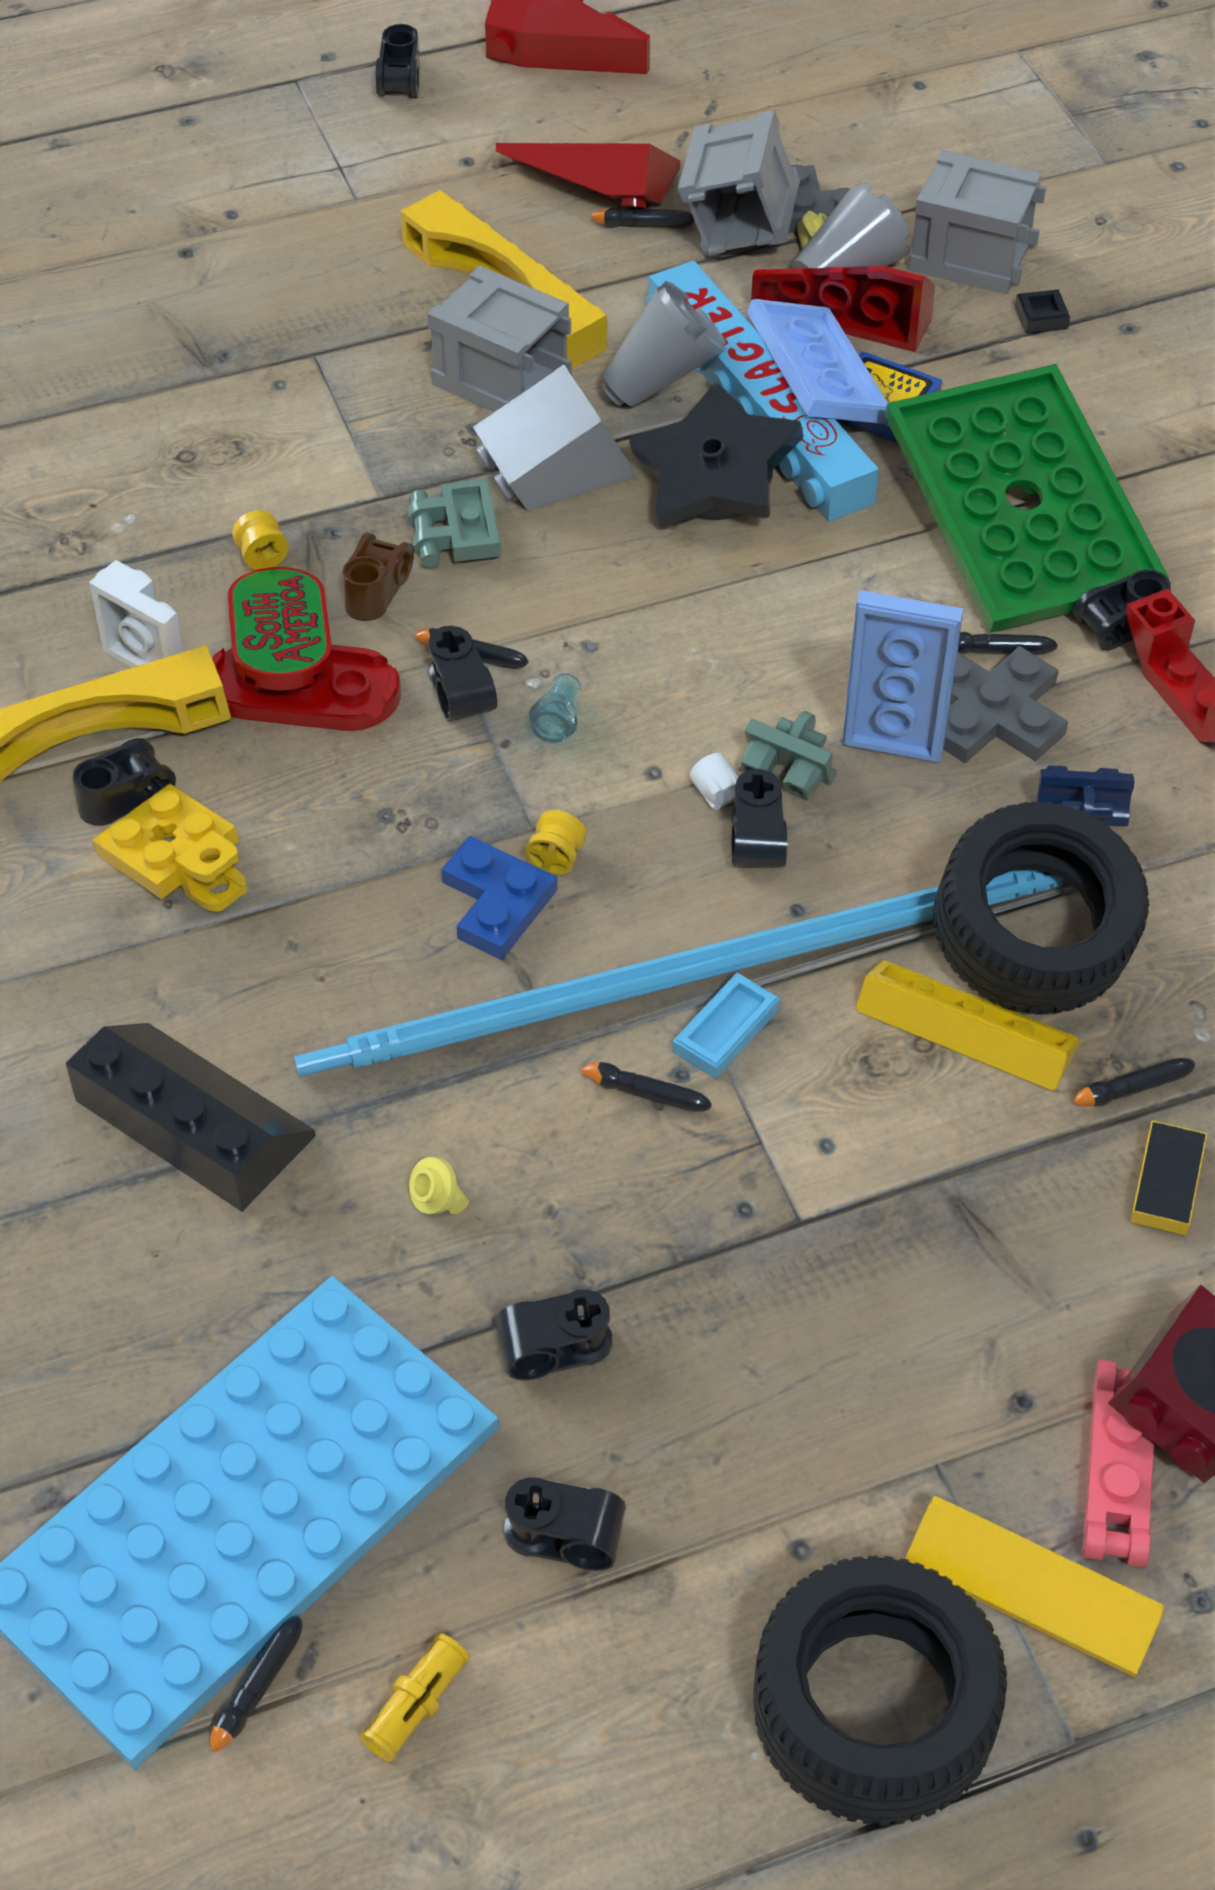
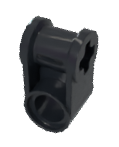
M408 24L391 25L382 33L380 54L376 61L377 95H384L386 91L410 92L411 96H418L420 83L418 32Z
M1148 569L1137 571L1130 576L1087 591L1076 602L1073 609L1074 616L1080 623L1088 624L1096 634L1095 642L1102 650L1116 649L1124 643L1134 640L1125 612L1126 605L1165 589L1171 590V583L1168 577L1161 572Z
M452 625L436 629L428 640L429 652L433 659L429 666V678L437 693L440 707L446 720L452 721L495 710L498 703L494 681L490 671L482 662L472 636L465 629Z
M144 738L129 740L120 747L95 758L84 760L74 769L72 778L80 818L94 826L111 824L133 811L167 785L172 784L175 786L176 776L171 768L161 765L154 757L155 750L149 741Z
M747 770L736 780L731 833L733 867H785L787 826L786 821L783 819L781 784L779 779L767 770Z
M576 1290L569 1294L539 1301L519 1302L501 1310L496 1316L495 1324L508 1375L516 1380H534L544 1377L549 1373L584 1365H593L602 1361L610 1353L613 1346L612 1331L608 1326L610 1322V1309L606 1299L599 1293L591 1290ZM582 1305L584 1315L578 1316V1306ZM587 1340H591V1341H592V1349H591V1350H587V1346H586V1341H587Z
M528 1477L517 1481L510 1487L506 1495L505 1512L507 1517L504 1521V1537L512 1550L524 1556H534L569 1563L585 1570H606L615 1563L626 1510L625 1501L613 1492L601 1488H581L546 1481L541 1478ZM535 1493L539 1495V1503H533ZM528 1515H536V1519H528ZM525 1531L531 1533L530 1541L525 1539Z

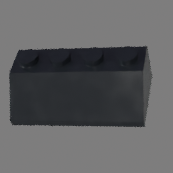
M150 1023L104 1026L66 1062L75 1100L241 1212L254 1201L316 1136L314 1129Z

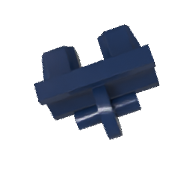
M1049 765L1046 769H1040L1036 802H1052L1084 811L1094 818L1101 820L1104 824L1128 826L1130 802L1135 780L1133 774L1120 773L1118 769L1099 768L1096 772L1070 771L1067 766Z

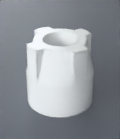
M713 753L698 761L690 772V779L712 809L719 810L721 807L735 802V785L738 775L724 755Z

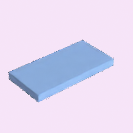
M760 299L751 300L747 314L807 416L881 424L888 423L885 417L888 403L829 308Z
M859 591L855 611L842 739L843 745L940 763L946 735L963 608Z

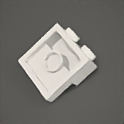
M115 560L108 567L99 571L95 578L89 582L103 652L131 668L184 652L177 612L168 604L157 602L153 580L147 574L140 570H134Z

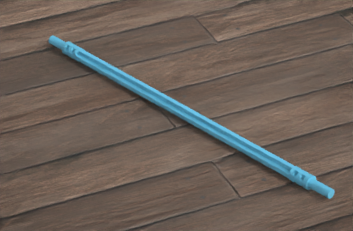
M1038 869L1013 870L995 877L986 886L988 904L991 905L1062 886V882L1065 880ZM939 886L345 1038L346 1043L294 1056L298 1077H303L350 1064L353 1069L933 920L935 919L933 915L934 902Z

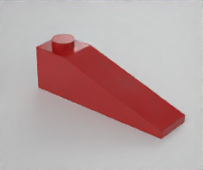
M491 0L485 21L486 58L525 68L647 74L650 70V35L609 11L603 14L583 3L584 0Z
M496 143V152L532 168L621 202V208L646 209V203H662L680 170V160L650 143Z
M887 266L755 270L752 275L751 300L760 299L827 307L831 310L846 335L916 352L932 319L935 285L926 276Z

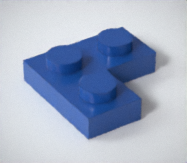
M472 836L466 839L441 869L442 883L477 899L476 903L457 925V938L500 960L504 959L558 890L557 876Z

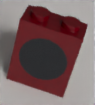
M1200 1284L1171 1312L1108 1404L1119 1412L1129 1425L1143 1432L1173 1457L1174 1461L1182 1469L1192 1473L1203 1483H1206L1215 1475V1295Z

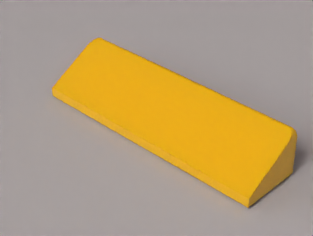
M882 960L865 976L856 1005L860 1013L1049 1090H1055L1059 1086L1081 1042L1077 1036L887 960Z
M937 1496L932 1497L905 1557L910 1563H920L927 1570L931 1568L938 1571L940 1576H947L953 1581L952 1585H959L965 1590V1594L970 1595L973 1599L1134 1678L1137 1676L1165 1611V1606Z

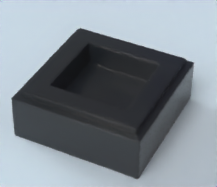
M1059 289L1017 294L1015 307L1026 334L1066 330L1069 328L1070 315Z

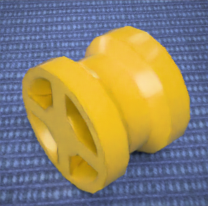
M265 510L248 512L241 516L233 526V540L242 551V557L250 568L257 570L276 567L286 558L289 551V543L284 534L279 530V524L270 512Z
M548 810L539 817L536 824V834L532 835L525 847V855L533 866L552 875L567 874L572 870L577 860L576 851L580 850L587 838V830L584 824L570 813L560 810Z

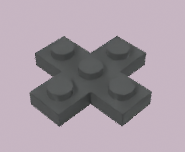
M1021 646L1017 647L990 672L957 652L943 750L963 763H967L991 740L997 737L1036 762L1064 737L1067 731L1068 721L1037 702L1043 694L1056 684L1058 669Z

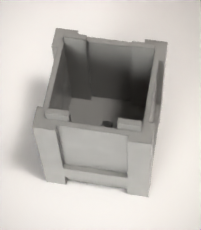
M775 110L758 113L756 118L714 127L711 126V123L694 127L678 191L683 203H688L702 237L700 246L705 258L722 255L726 250L752 245L769 244L771 246L786 243L800 178L796 167H791L778 132L780 123Z
M942 150L937 159V164L916 200V217L909 271L1008 294L1012 283H1020L1022 268L1019 266L1025 253H1027L1030 245H1038L1040 230L1033 228L1036 202L1043 204L1045 200L1046 187L1040 186L1042 173Z
M479 265L469 274V279L441 305L437 304L427 314L428 328L431 329L434 367L431 370L432 385L488 410L497 411L562 365H565L572 375V361L567 359L566 334H571L569 303Z

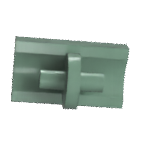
M803 711L795 722L781 717L777 722L776 729L751 718L744 730L748 745L741 761L743 771L763 769L772 773L776 763L790 769L783 780V786L785 790L794 796L806 801L809 800L821 782L831 785L837 774L836 769L831 767L832 752L823 749L827 736L814 731L816 716L812 713Z

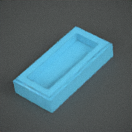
M736 973L673 1040L672 1052L717 1079L780 1010L781 998L741 974Z

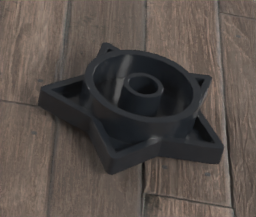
M715 383L683 421L629 438V444L633 455L659 479L656 516L659 526L663 528L691 517L721 519L739 513L760 518L770 517V484L773 478V469L803 439L804 434L802 424L798 420L747 414L719 383Z

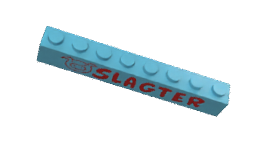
M693 260L648 276V296L645 297V307L658 287L665 281L671 282L689 296L685 302L695 310L700 307L723 336L726 342L723 346L726 349L716 358L697 368L696 372H700L711 386L719 383L749 415L798 420L801 422L804 434L803 439L787 454L779 465L784 476L787 479H792L803 492L807 503L811 507H816L828 522L874 505L877 494L878 467L835 419L806 415L759 333L701 267Z

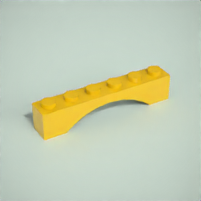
M439 190L400 210L403 246L427 265L450 268L467 273L473 272L480 265L569 303L571 334H566L567 359L572 361V369L607 350V315L598 306L593 305L578 294L570 285L565 284L550 273L542 264L537 263L522 252L514 243L502 237L489 224L481 221L465 209L461 203L456 202Z
M207 645L0 708V783L27 760L52 746L78 736L103 730L133 727L162 729L185 734L230 720L231 716L224 689Z

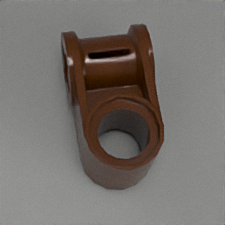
M369 532L361 536L354 553L342 570L345 609L352 618L370 621L384 615L397 591L410 575L414 560V547L411 543L402 542L400 545L377 540L376 536Z

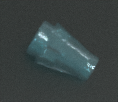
M566 673L557 675L549 688L531 707L529 712L531 728L534 734L541 740L558 743L575 732L578 722L579 694L581 691V683L575 676Z

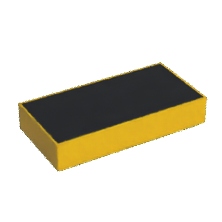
M1151 1121L1130 1222L1187 1236L1207 1133Z

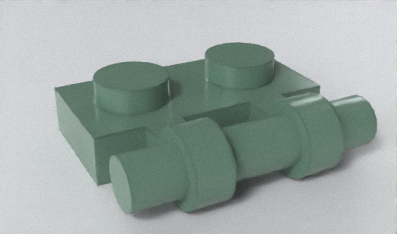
M487 479L441 484L442 497L428 498L427 493L423 490H416L411 493V504L408 506L407 513L410 525L416 531L412 539L414 551L420 557L424 567H436L440 562L439 553L441 550L452 549L454 562L501 556L500 538ZM436 521H447V526H433Z

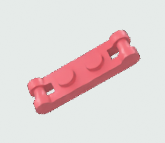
M1098 1359L1093 1385L1082 1557L1102 1561L1104 1555L1125 1558L1126 1565L1146 1568L1151 1541L1149 1528L1154 1442L1143 1432L1129 1425L1126 1419L1108 1404L1114 1395V1391H1117L1131 1370L1117 1368L1116 1361ZM1106 1523L1128 1526L1127 1533L1107 1530Z

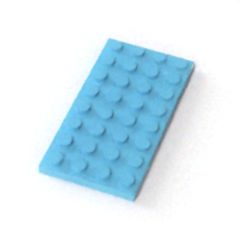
M332 1275L0 1562V1636L135 1771L263 1651L272 1635L283 1622L291 1617H299L495 1434L499 1430V1418Z

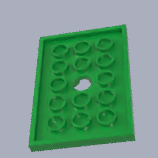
M1057 364L887 403L885 417L990 633L1071 613L1076 602L1087 591L1094 587L1105 586L1140 570H1155L1163 573L1169 579ZM1020 486L1028 494H1038L1041 504L1030 510L1016 508L1007 500L1006 491L1012 487Z

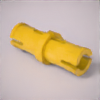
M442 1633L440 1635L437 1634L432 1645L408 1676L400 1675L392 1684L391 1691L393 1695L366 1730H363L359 1735L362 1744L381 1760L388 1763L389 1761L393 1762L397 1752L423 1718L430 1720L438 1711L439 1703L437 1700L462 1667L470 1661L468 1652L451 1637Z

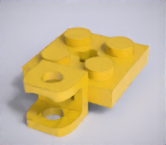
M172 784L164 787L92 839L96 854L161 900L182 885L184 895L206 910L220 912L248 891L244 875L232 866L240 860L237 848L235 847V844L240 841L236 826ZM168 837H174V840H172V841H170V842H168V841H166V840H162V839L168 838ZM219 885L229 886V888L222 893L211 892L215 887Z

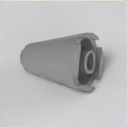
M858 183L845 194L793 261L792 269L888 266L901 260L910 251L911 245L905 247V239L910 236L909 228L901 212L890 198L885 194L877 198L869 192L874 186L868 183Z
M665 281L656 289L603 372V378L606 381L603 389L609 398L619 406H622L624 403L632 407L716 358L726 349L723 346L726 343L723 336L707 314L700 307L695 310L685 302L689 296L671 282Z

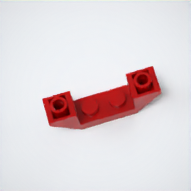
M1169 589L1128 603L1125 612L1144 677L1199 742H1215V678L1189 649L1195 619Z

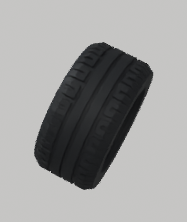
M1032 801V803L1023 802L1018 805H1007L1006 808L1001 807L995 810L994 813L990 812L984 815L983 818H979L973 826H970L965 831V834H962L958 843L953 848L934 902L935 935L937 940L940 941V950L944 953L946 961L951 963L950 967L954 973L959 974L958 977L963 982H967L968 987L973 991H977L978 995L989 998L994 1004L998 1003L1004 1008H1013L1018 1012L1026 1011L1028 1014H1036V1012L1040 1014H1049V1012L1057 1014L1061 1013L1062 1010L1066 1012L1072 1011L1075 1007L1081 1008L1087 1002L1091 1003L1098 996L1101 997L1107 989L1115 984L1128 964L1146 927V919L1149 913L1147 881L1142 873V867L1137 861V857L1130 851L1128 844L1122 840V837L1112 831L1107 824H1104L1101 820L1094 818L1090 814L1073 807L1052 802L1041 803ZM1038 869L1059 876L1080 892L1091 911L1094 932L1087 939L1067 947H1041L1020 940L997 920L988 904L986 886L995 877L1013 870Z
M877 1555L868 1556V1559L860 1556L853 1557L852 1560L845 1558L837 1561V1565L832 1563L824 1565L822 1570L816 1569L811 1572L809 1578L804 1577L799 1580L796 1587H791L787 1591L786 1597L781 1598L776 1604V1610H772L768 1623H766L762 1631L756 1659L753 1689L755 1725L758 1727L757 1733L760 1741L764 1743L763 1748L766 1756L771 1757L770 1763L776 1770L780 1771L779 1775L784 1782H789L791 1784L790 1788L797 1794L801 1792L807 1802L817 1804L816 1808L823 1811L828 1809L832 1811L831 1815L838 1818L841 1816L847 1817V1821L856 1822L857 1819L863 1820V1824L872 1825L873 1822L879 1823L880 1826L889 1825L891 1821H894L895 1824H905L906 1820L914 1822L920 1820L922 1815L926 1817L934 1815L937 1809L942 1811L949 1806L950 1801L955 1802L959 1799L963 1791H968L973 1781L979 1777L983 1767H985L994 1746L1005 1707L1007 1670L1006 1665L1003 1664L1004 1653L1000 1649L1001 1643L998 1636L993 1634L994 1628L991 1621L986 1620L985 1612L981 1608L976 1607V1601L970 1595H966L963 1588L959 1585H952L953 1581L947 1576H940L938 1571L931 1568L927 1570L924 1568V1565L917 1562L915 1564L910 1563L907 1559L893 1560V1557L890 1556L879 1558ZM875 1634L903 1641L926 1656L944 1682L949 1709L937 1727L911 1742L878 1745L853 1739L828 1722L811 1697L807 1673L820 1655L846 1638Z

